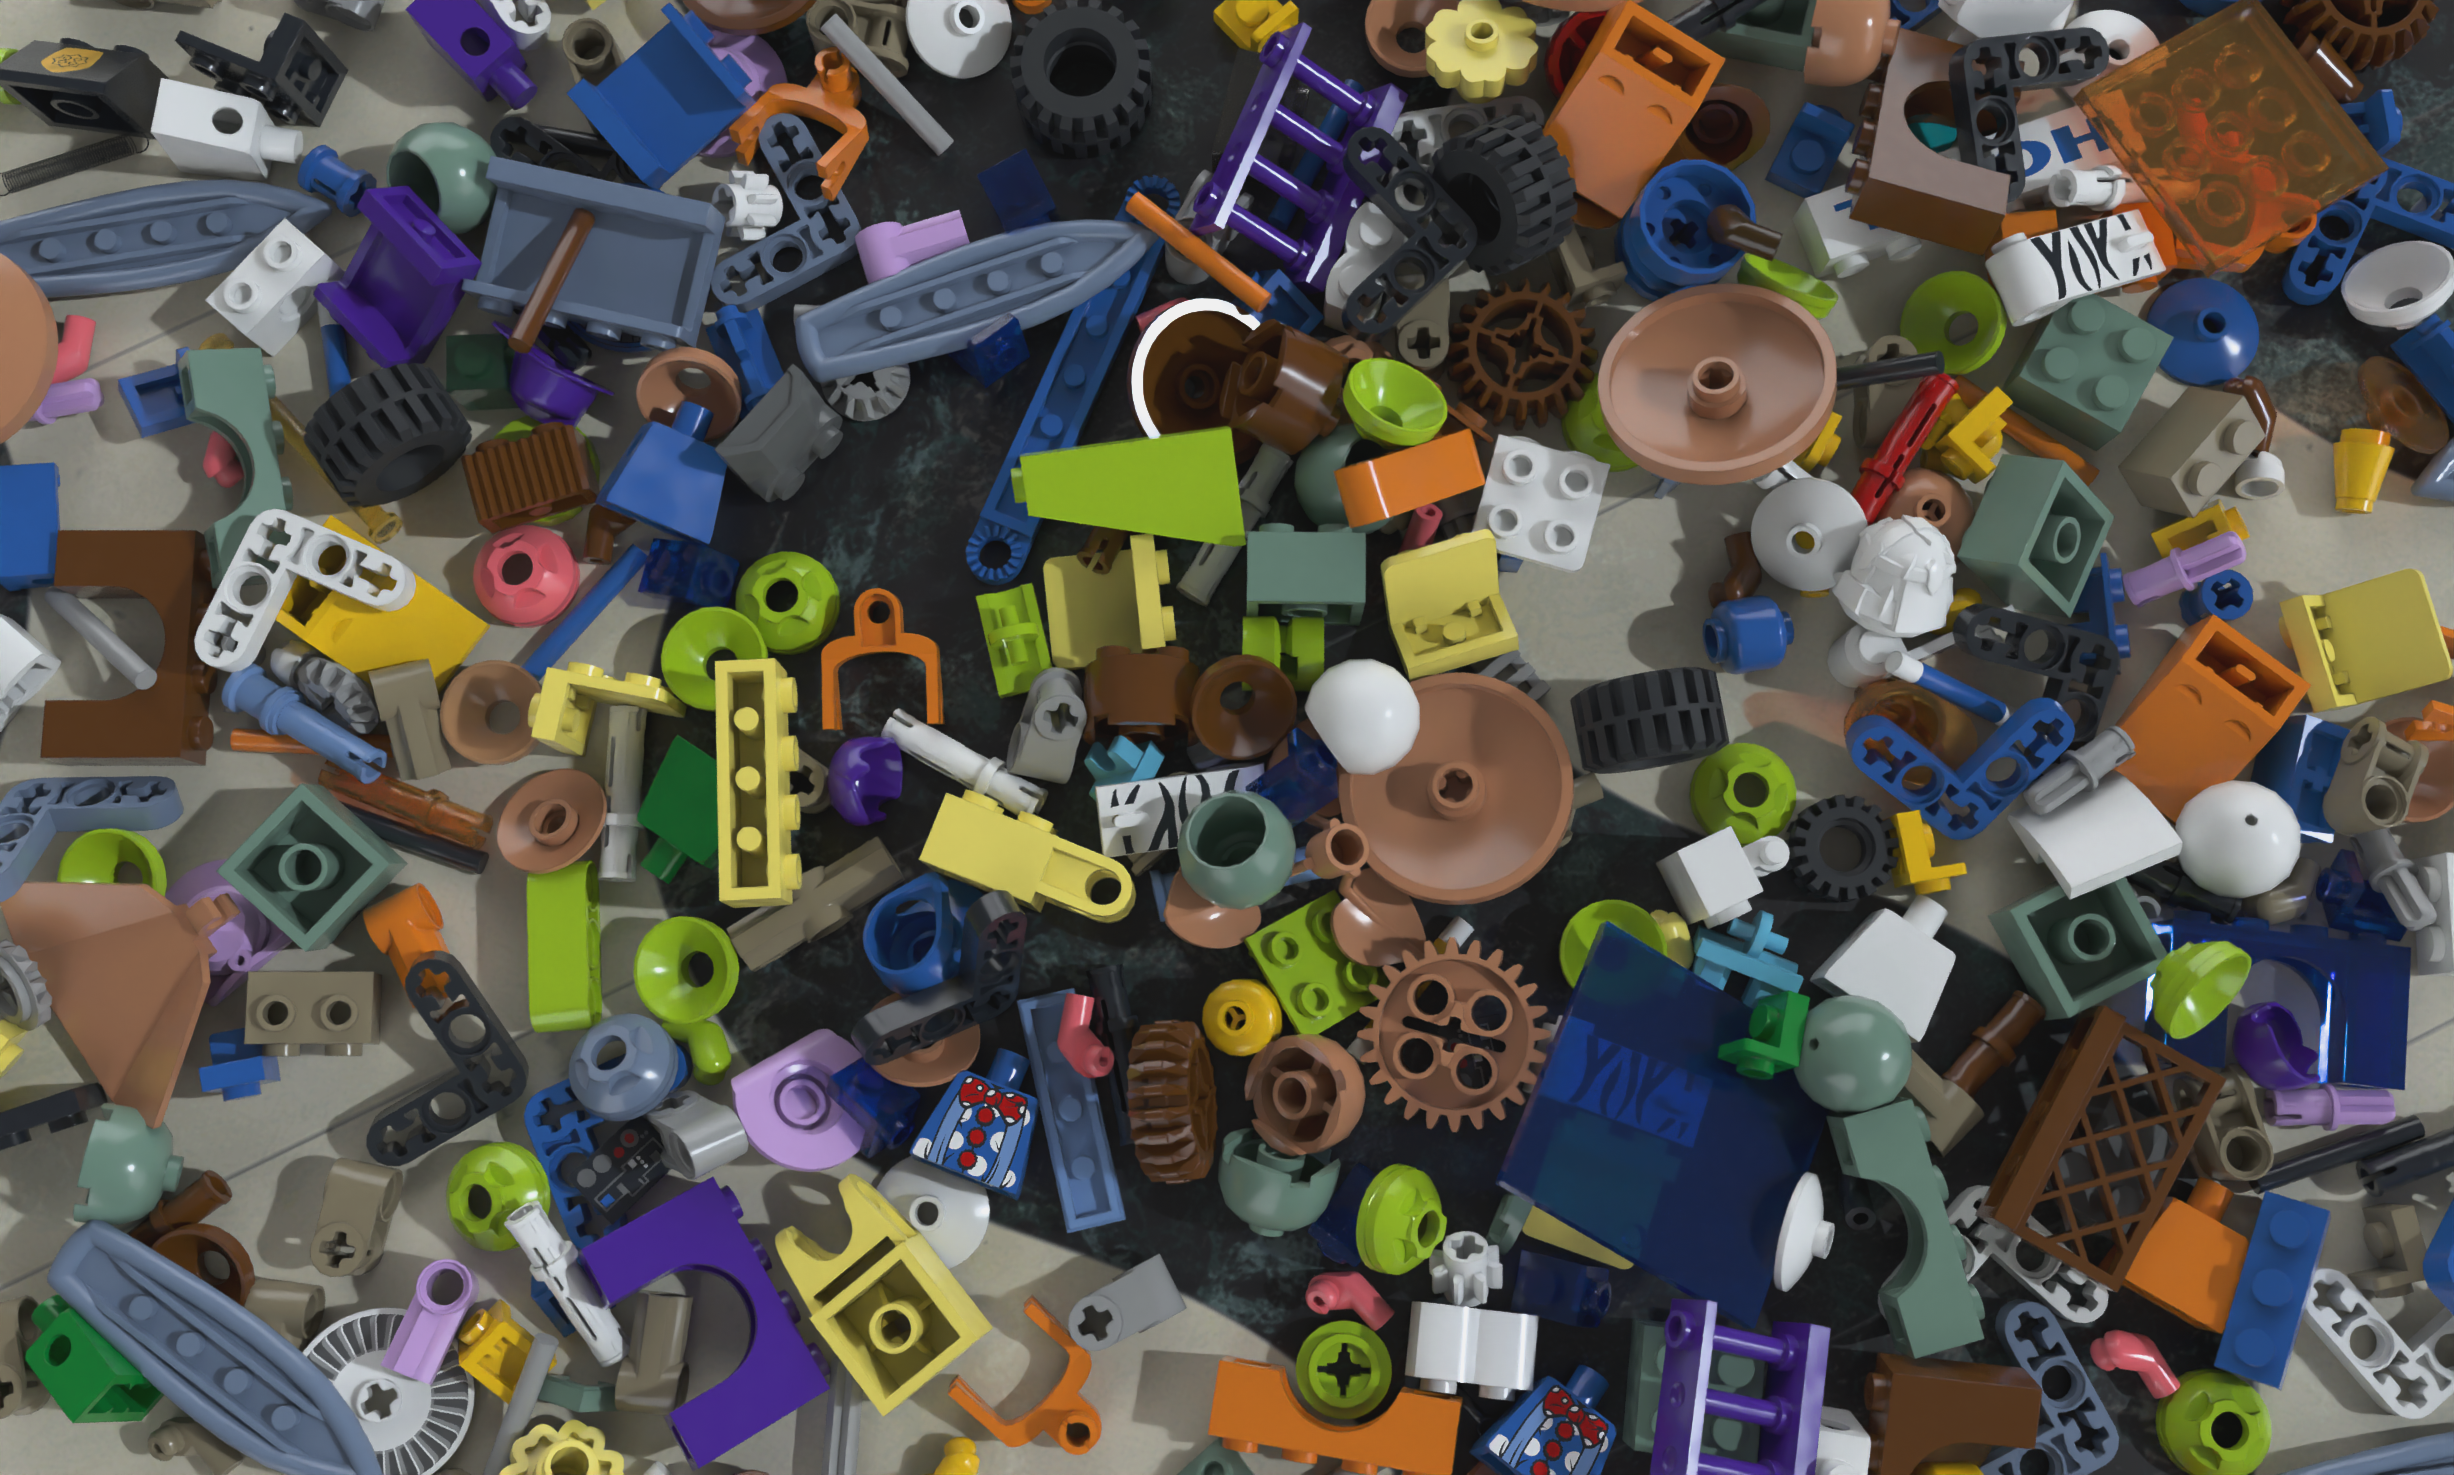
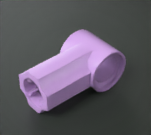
M959 210L906 226H902L897 222H882L866 227L855 236V243L868 284L895 275L909 266L970 243Z
M450 1259L434 1261L424 1268L418 1276L416 1293L381 1366L424 1383L433 1384L466 1312L471 1309L477 1300L479 1282L473 1270L456 1260ZM452 1271L459 1273L464 1285L461 1296L452 1304H438L433 1297L435 1281L444 1273Z

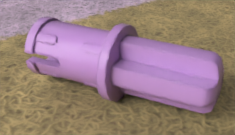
M92 378L51 384L40 407L28 422L38 421L43 425L54 423L59 416L95 411L104 404V395L101 392L99 382Z
M2228 531L2184 551L2179 547L2171 549L2170 556L2144 568L2124 574L2123 584L2132 603L2140 608L2149 602L2183 588H2186L2188 591L2195 590L2198 587V581L2243 563L2246 560V549L2237 533Z
M2321 1084L2319 1089L2266 1090V1098H2272L2273 1100L2264 1099L2263 1103L2265 1118L2270 1126L2312 1125L2322 1126L2325 1131H2335L2339 1124H2386L2394 1120L2396 1113L2393 1095L2387 1090H2336L2332 1084Z

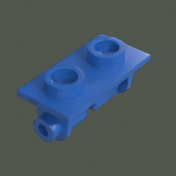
M729 305L719 309L716 312L718 320L714 325L705 329L715 355L725 361L738 376L742 387V408L740 412L742 421L780 380L784 373L758 308L743 313L738 311L736 305Z
M2434 313L2391 344L2390 347L2454 424V332L2449 328V325L2452 323L2448 319L2443 322Z
M2100 553L2101 567L2092 568L2072 613L2089 612L2090 622L2067 624V626L2090 631L2112 640L2118 648L2120 656L2116 675H2121L2120 659L2131 658L2128 625H2116L2114 603L2125 602L2122 569H2110L2107 554ZM2082 652L2079 663L2093 665L2096 660V654Z

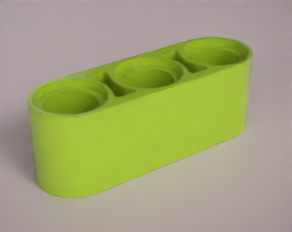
M592 860L574 861L557 871L543 874L528 873L529 1014L532 1027L537 1033L589 1030L601 1021L599 879H597V868Z

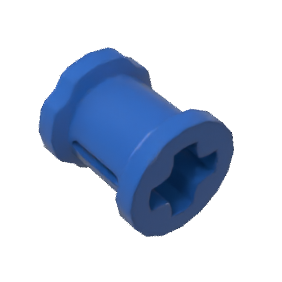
M320 145L311 150L300 165L298 172V184L301 188L310 193L319 192L334 201L336 207L348 217H354L361 213L357 205L365 190L374 189L377 186V180L371 173L364 169H353L339 160L337 152L326 145Z
M2225 570L2205 578L2202 582H2198V587L2195 590L2188 591L2185 589L2179 599L2182 619L2189 626L2213 614L2225 623L2238 619L2250 610L2253 602V589L2249 581L2241 573L2234 570ZM2227 583L2231 584V586L2227 588L2223 587ZM2205 613L2208 615V616H2206V617H2204V618L2200 617L2201 615H2203V614H2205Z

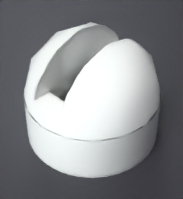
M2261 451L2258 454V458L2250 454L2236 470L2235 491L2241 497L2268 499L2281 494L2285 489V471L2282 462L2277 456L2269 452Z
M291 639L283 643V649H274L271 654L270 666L280 681L299 690L297 670L310 658H325L321 651L307 642Z

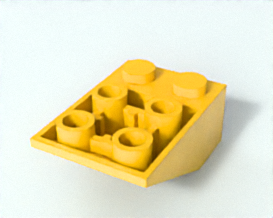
M332 515L322 525L325 528L388 554ZM335 545L328 547L322 552L318 564L323 575H334L341 571L347 559L344 548ZM364 567L359 576L377 586L380 592L383 589L392 591L397 583L389 575L387 577L380 576ZM414 571L412 572L416 580V589L413 598L406 606L390 612L378 610L297 575L275 619L301 639L346 667L370 685L368 671L428 658L438 695L490 628L489 624Z

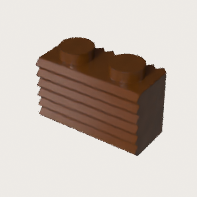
M549 422L533 428L528 438H520L512 442L507 439L488 440L477 445L475 448L476 452L472 455L462 456L461 462L478 523L493 534L595 503L600 490L585 437L573 425Z

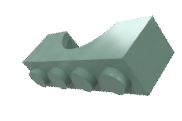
M261 347L187 350L178 362L186 420L204 425L220 434L235 450L244 474L243 493L234 512L214 522L204 532L206 550L210 560L213 589L219 588L250 524L256 516L271 509L285 511L293 509L292 485L288 476L281 477L278 455H282L285 448L283 428L279 420L272 421L269 399H274L276 394L275 375L270 364L263 365ZM273 530L269 537V540L275 545L282 544L287 546L291 539V536L285 531L278 532ZM258 556L255 562L273 572H276L279 566ZM258 575L247 579L242 586L267 584L263 576Z
M1895 1097L1891 1103L1865 1112L1846 1115L1840 1113L1826 1115L1842 1173L1858 1178L1870 1179L1884 1187L1898 1202L1906 1219L1908 1246L1905 1259L1896 1275L1878 1291L1895 1350L1916 1359L1985 1339L1979 1321L1985 1317L1983 1302L1975 1286L1971 1283L1968 1284L1961 1262L1967 1257L1965 1243L1960 1231L1954 1224H1950L1943 1201L1948 1200V1187L1939 1167L1931 1163L1925 1143L1930 1141V1128L1921 1108L1918 1106L1914 1107L1913 1100L1910 1098Z

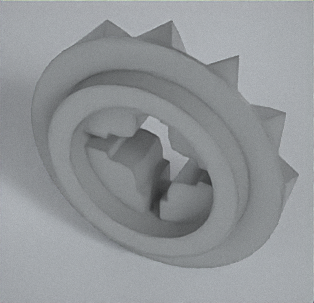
M907 363L874 371L875 385L879 390L876 393L863 382H858L855 385L850 384L856 375L821 382L820 384L827 401L838 413L857 421H872L887 416L902 403L910 385V369Z
M313 657L297 670L299 690L308 697V705L315 708L321 715L355 736L369 734L378 726L379 715L372 694L364 683L346 667L333 661Z
M5 939L0 941V1014L7 1021L16 1024L24 1030H34L51 1019L50 1005L52 1004V996L46 990L45 983L47 979L41 976L38 970V962L29 959L26 949L20 945L16 946Z

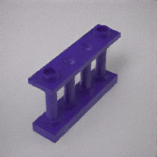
M1302 22L1282 32H1275L1263 46L1259 57L1263 65L1211 181L1202 187L1194 201L1193 210L1196 212L1189 231L1199 237L1223 230L1225 225H1228L1284 261L1283 266L1286 269L1284 274L1307 296L1324 291L1330 271L1336 263L1346 240L1349 223L1360 208L1365 196L1344 170L1342 159L1345 148L1353 134L1364 127L1373 126L1384 129L1389 134H1392L1408 94L1392 83L1361 94L1356 92L1301 54L1312 30L1310 26ZM1291 75L1348 113L1347 119L1350 121V124L1341 142L1338 143L1280 104ZM1269 125L1327 162L1326 168L1329 172L1321 190L1315 191L1257 153ZM1376 148L1369 152L1363 150L1359 160L1365 166L1371 161L1377 163L1381 153ZM1247 175H1250L1305 211L1307 222L1297 241H1294L1235 203Z
M1672 1298L1670 1314L1664 1328L1666 1349L1650 1475H1815L1831 1328L1811 1323L1773 1321L1772 1336L1770 1337L1716 1325L1718 1302ZM1712 1350L1768 1362L1764 1400L1708 1388ZM1704 1413L1761 1425L1757 1463L1701 1453L1700 1446Z

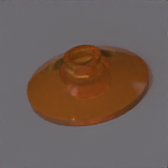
M2382 356L2371 357L2360 366L2358 370V384L2368 408L2366 410V418L2374 430L2387 432L2408 448L2424 454L2435 453L2447 444L2449 430L2442 409L2409 369L2392 359Z

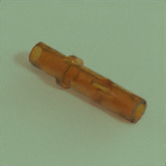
M328 759L324 764L335 768V772L339 773V775L321 769L318 777V784L327 790H332L413 823L414 827L420 832L428 835L436 832L464 843L475 850L480 849L487 839L478 835V832L471 828H476L488 834L492 830V815L480 813L450 801L449 796L434 788L425 791L385 774H381L375 781L369 784H363L355 776Z

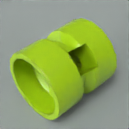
M1243 616L1242 655L1260 656L1271 661L1285 673L1295 692H1310L1312 685L1324 673V617H1291L1286 625H1280L1274 616ZM1242 682V691H1252V687L1249 684Z

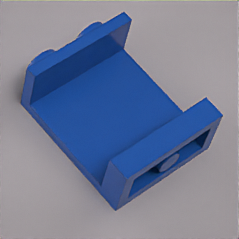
M670 2L661 9L670 22L598 86L595 87L583 78L567 92V95L639 179L651 188L656 189L660 188L756 103L754 98L745 89L752 82L747 73L730 54L720 60L708 46V43L715 36L693 10H690L683 16Z

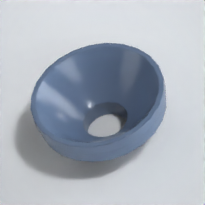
M625 1013L603 1019L580 1038L573 1050L569 1063L571 1088L577 1099L586 1109L604 1120L624 1121L642 1116L655 1108L667 1096L674 1084L678 1071L676 1044L662 1026L645 1016ZM623 1041L626 1045L624 1060L611 1070H600L597 1066V1056L600 1050L610 1042Z

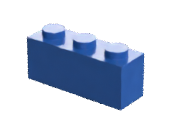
M2265 1190L2214 1366L2216 1368L2277 1390H2282L2331 1221L2329 1210Z

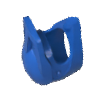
M930 872L883 897L870 912L863 931L865 952L881 982L891 991L905 998L958 976L964 918L971 905L984 895L973 886L952 879L947 881L936 872ZM911 900H919L918 903L908 908L905 912L895 914L896 908L900 904Z

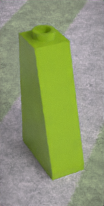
M1228 426L1025 453L1020 455L1021 467L1011 469L1015 503L1026 502L1028 516L1233 547L1246 545L1231 428Z

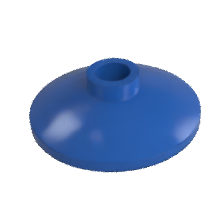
M2193 278L2170 286L2153 302L2146 318L2147 323L2174 337L2158 366L2171 378L2190 386L2213 387L2224 384L2230 378L2241 374L2249 366L2257 351L2259 327L2253 309L2238 291L2217 280ZM2204 318L2214 324L2217 333H2210L2205 329L2203 325Z

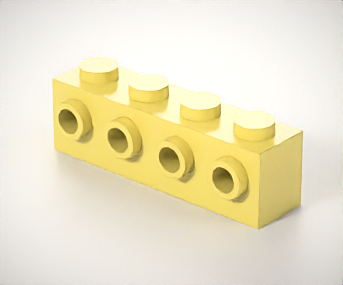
M775 658L715 661L719 901L732 908L793 905L792 890L801 889L802 885L799 853L791 854V830H799L801 820L799 797L797 794L790 795L789 772L798 771L799 768L798 740L796 735L789 736L788 713H796L798 706L796 680L794 677L787 678L786 670Z

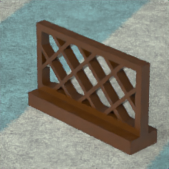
M2106 1005L2090 1007L2080 1013L1975 1216L1995 1228L2004 1229L2104 1288L2118 1293L2227 1079L2125 1022L2127 1017ZM2122 1038L2141 1049L2148 1073L2123 1080L2119 1079L2113 1055ZM2157 1058L2168 1063L2171 1067L2160 1069ZM2183 1072L2203 1083L2192 1106L2174 1111L2163 1077ZM2105 1073V1077L2108 1084L2098 1086L2103 1074ZM2151 1081L2161 1114L2133 1122L2123 1088ZM2111 1092L2121 1125L2092 1133L2085 1109L2092 1096ZM2186 1116L2181 1128H2179L2177 1119ZM2164 1122L2171 1147L2165 1159L2146 1163L2136 1130ZM2077 1126L2080 1136L2070 1139ZM2124 1133L2134 1167L2105 1174L2095 1141ZM2083 1145L2094 1178L2065 1186L2058 1161L2064 1149ZM2159 1170L2152 1182L2150 1172ZM2137 1176L2144 1200L2137 1212L2119 1216L2109 1183ZM2050 1178L2053 1189L2043 1192ZM2097 1187L2107 1220L2078 1228L2068 1194ZM2056 1198L2066 1231L2044 1237L2025 1226L2036 1203ZM2131 1223L2125 1235L2122 1225ZM2110 1229L2117 1252L2107 1272L2089 1263L2081 1237ZM2069 1240L2073 1253L2056 1243Z

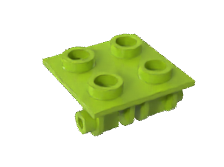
M1335 889L1244 939L1250 951L1248 955L1256 961L1267 980L1265 984L1269 985L1294 1026L1293 1032L1295 1034L1298 1033V1035L1319 1034L1360 1010V1007H1365L1377 1000L1378 998L1368 989L1370 984L1381 985L1386 988L1390 984L1381 967H1369L1354 963L1336 945L1331 931L1330 918L1333 908L1341 899Z

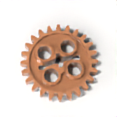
M1449 937L1445 954H1439L1432 941H1424L1425 958L1418 960L1412 952L1405 949L1402 951V957L1406 969L1401 972L1397 968L1386 964L1383 970L1391 982L1388 987L1370 984L1368 987L1371 993L1380 1000L1378 1006L1360 1007L1359 1010L1364 1016L1374 1020L1373 1028L1357 1032L1358 1038L1373 1041L1374 1046L1373 1050L1366 1052L1360 1057L1361 1062H1378L1380 1070L1369 1080L1370 1084L1375 1085L1388 1081L1392 1088L1387 1093L1384 1102L1388 1105L1402 1097L1407 1100L1404 1118L1407 1120L1416 1115L1420 1109L1427 1111L1426 1125L1428 1129H1433L1436 1126L1441 1115L1448 1116L1452 1132L1459 1131L1463 1115H1469L1477 1130L1484 1127V1110L1488 1108L1498 1119L1503 1120L1507 1116L1502 1100L1507 1097L1513 1102L1523 1105L1526 1100L1518 1088L1520 1082L1538 1085L1541 1081L1529 1069L1530 1063H1542L1549 1060L1548 1055L1535 1049V1041L1551 1037L1552 1031L1537 1028L1534 1019L1547 1013L1548 1008L1547 1006H1530L1527 1000L1539 988L1537 983L1519 987L1516 980L1521 975L1524 967L1521 964H1517L1503 971L1500 966L1504 951L1500 949L1493 952L1487 960L1481 959V942L1477 940L1472 942L1467 954L1460 953L1459 944L1455 937ZM1431 980L1440 982L1448 993V1003L1445 1009L1436 1015L1424 1012L1419 1007L1417 1001L1420 987ZM1488 995L1499 998L1507 1010L1503 1025L1496 1030L1482 1028L1476 1022L1474 1016L1477 1002ZM1406 1016H1410L1442 1026L1451 1025L1454 1017L1461 1019V1030L1464 1032L1503 1041L1506 1044V1049L1504 1052H1496L1470 1043H1459L1455 1046L1454 1051L1447 1049V1038L1407 1028L1403 1025V1019ZM1421 1038L1427 1041L1433 1050V1062L1425 1072H1415L1409 1069L1404 1062L1403 1050L1411 1039ZM1469 1054H1480L1490 1062L1492 1077L1484 1087L1473 1088L1467 1085L1461 1078L1460 1065Z

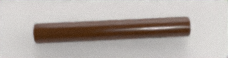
M576 208L573 211L508 339V345L515 351L520 353L530 352L595 223V216L590 211L583 208Z

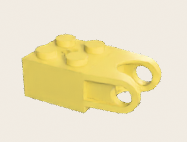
M965 789L962 798L946 793L919 858L921 862L935 872L989 893L997 890H1006L1019 905L1040 913L1044 903L1048 902L1097 922L1110 924L1121 921L1128 916L1135 906L1137 894L1131 876L1125 867L1114 859L1056 836L1058 830L1052 828L1053 823L1033 814L1020 811L1017 820L1003 815L1004 809L997 806V801L977 792ZM1105 878L1119 881L1121 883V892L1114 902L1107 905H1099L1092 902L1091 892L1098 881Z
M848 1174L838 1184L845 1210L852 1224L851 1240L843 1253H832L823 1249L817 1242L806 1237L793 1226L783 1228L777 1233L775 1245L786 1270L812 1314V1317L809 1319L884 1417L986 1335L993 1327L922 1234L871 1184L855 1174ZM903 1313L908 1318L911 1329L901 1333L894 1321L901 1317L899 1314Z

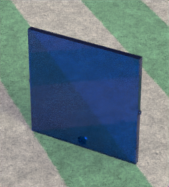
M1609 921L1601 923L1555 1037L1546 1046V1059L1495 1183L1695 1300L1718 1302L1717 1312L1745 1329L1755 1328L1774 1273L1776 1250L1786 1210L1796 1185L1801 1177L1809 1171L1829 1109L1813 1101L1804 1092L1798 1083L1793 1068L1774 1073L1772 1079H1756L1738 1073L1736 1071L1737 1064L1719 1059L1720 1045L1744 1038L1752 1039L1749 1033V1022L1754 1009Z

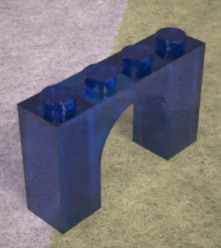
M2191 910L2173 911V919L2151 923L2168 954L2172 950L2181 948L2187 942L2198 944L2209 941H2228L2249 954L2251 966L2262 960H2268L2282 964L2296 972L2312 990L2320 1011L2318 1062L2320 1080L2317 1083L2368 1090H2405L2411 947L2388 945V935L2374 932H2349L2348 940L2328 937L2329 928L2316 925H2290V933L2269 930L2270 921L2259 918L2235 917L2231 925L2211 923L2210 913ZM2155 974L2148 977L2144 1033L2208 1069L2225 1068L2228 1006L2213 1021L2195 1034L2182 1039L2172 1038L2154 1018L2153 989L2150 983ZM2157 1058L2159 1064L2169 1065L2168 1063Z

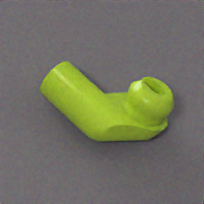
M706 1019L691 1024H675L663 1020L661 1026L670 1034L672 1039L689 1045L695 1065L693 1069L695 1079L707 1086H713L722 1082L726 1071L731 1066V1053L721 1027Z

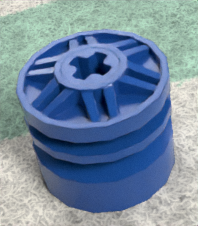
M1680 160L1662 168L1641 191L1636 201L1630 206L1619 222L1614 237L1615 262L1624 261L1628 271L1624 281L1641 297L1651 301H1656L1683 289L1717 284L1746 252L1713 242L1707 234V216L1714 208L1720 205L1731 204L1740 208L1756 224L1755 204L1745 184L1728 168L1708 160ZM1677 239L1681 244L1674 246L1671 242Z

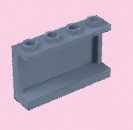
M490 157L486 178L495 184L498 189L481 257L482 265L478 270L476 281L463 279L461 287L462 291L479 300L478 309L504 317H512L513 309L523 311L573 211L576 208H583L595 216V223L543 325L566 329L567 321L587 325L586 333L612 341H620L622 333L642 337L640 342L642 346L662 352L676 348V345L696 348L726 217L711 203L500 157Z

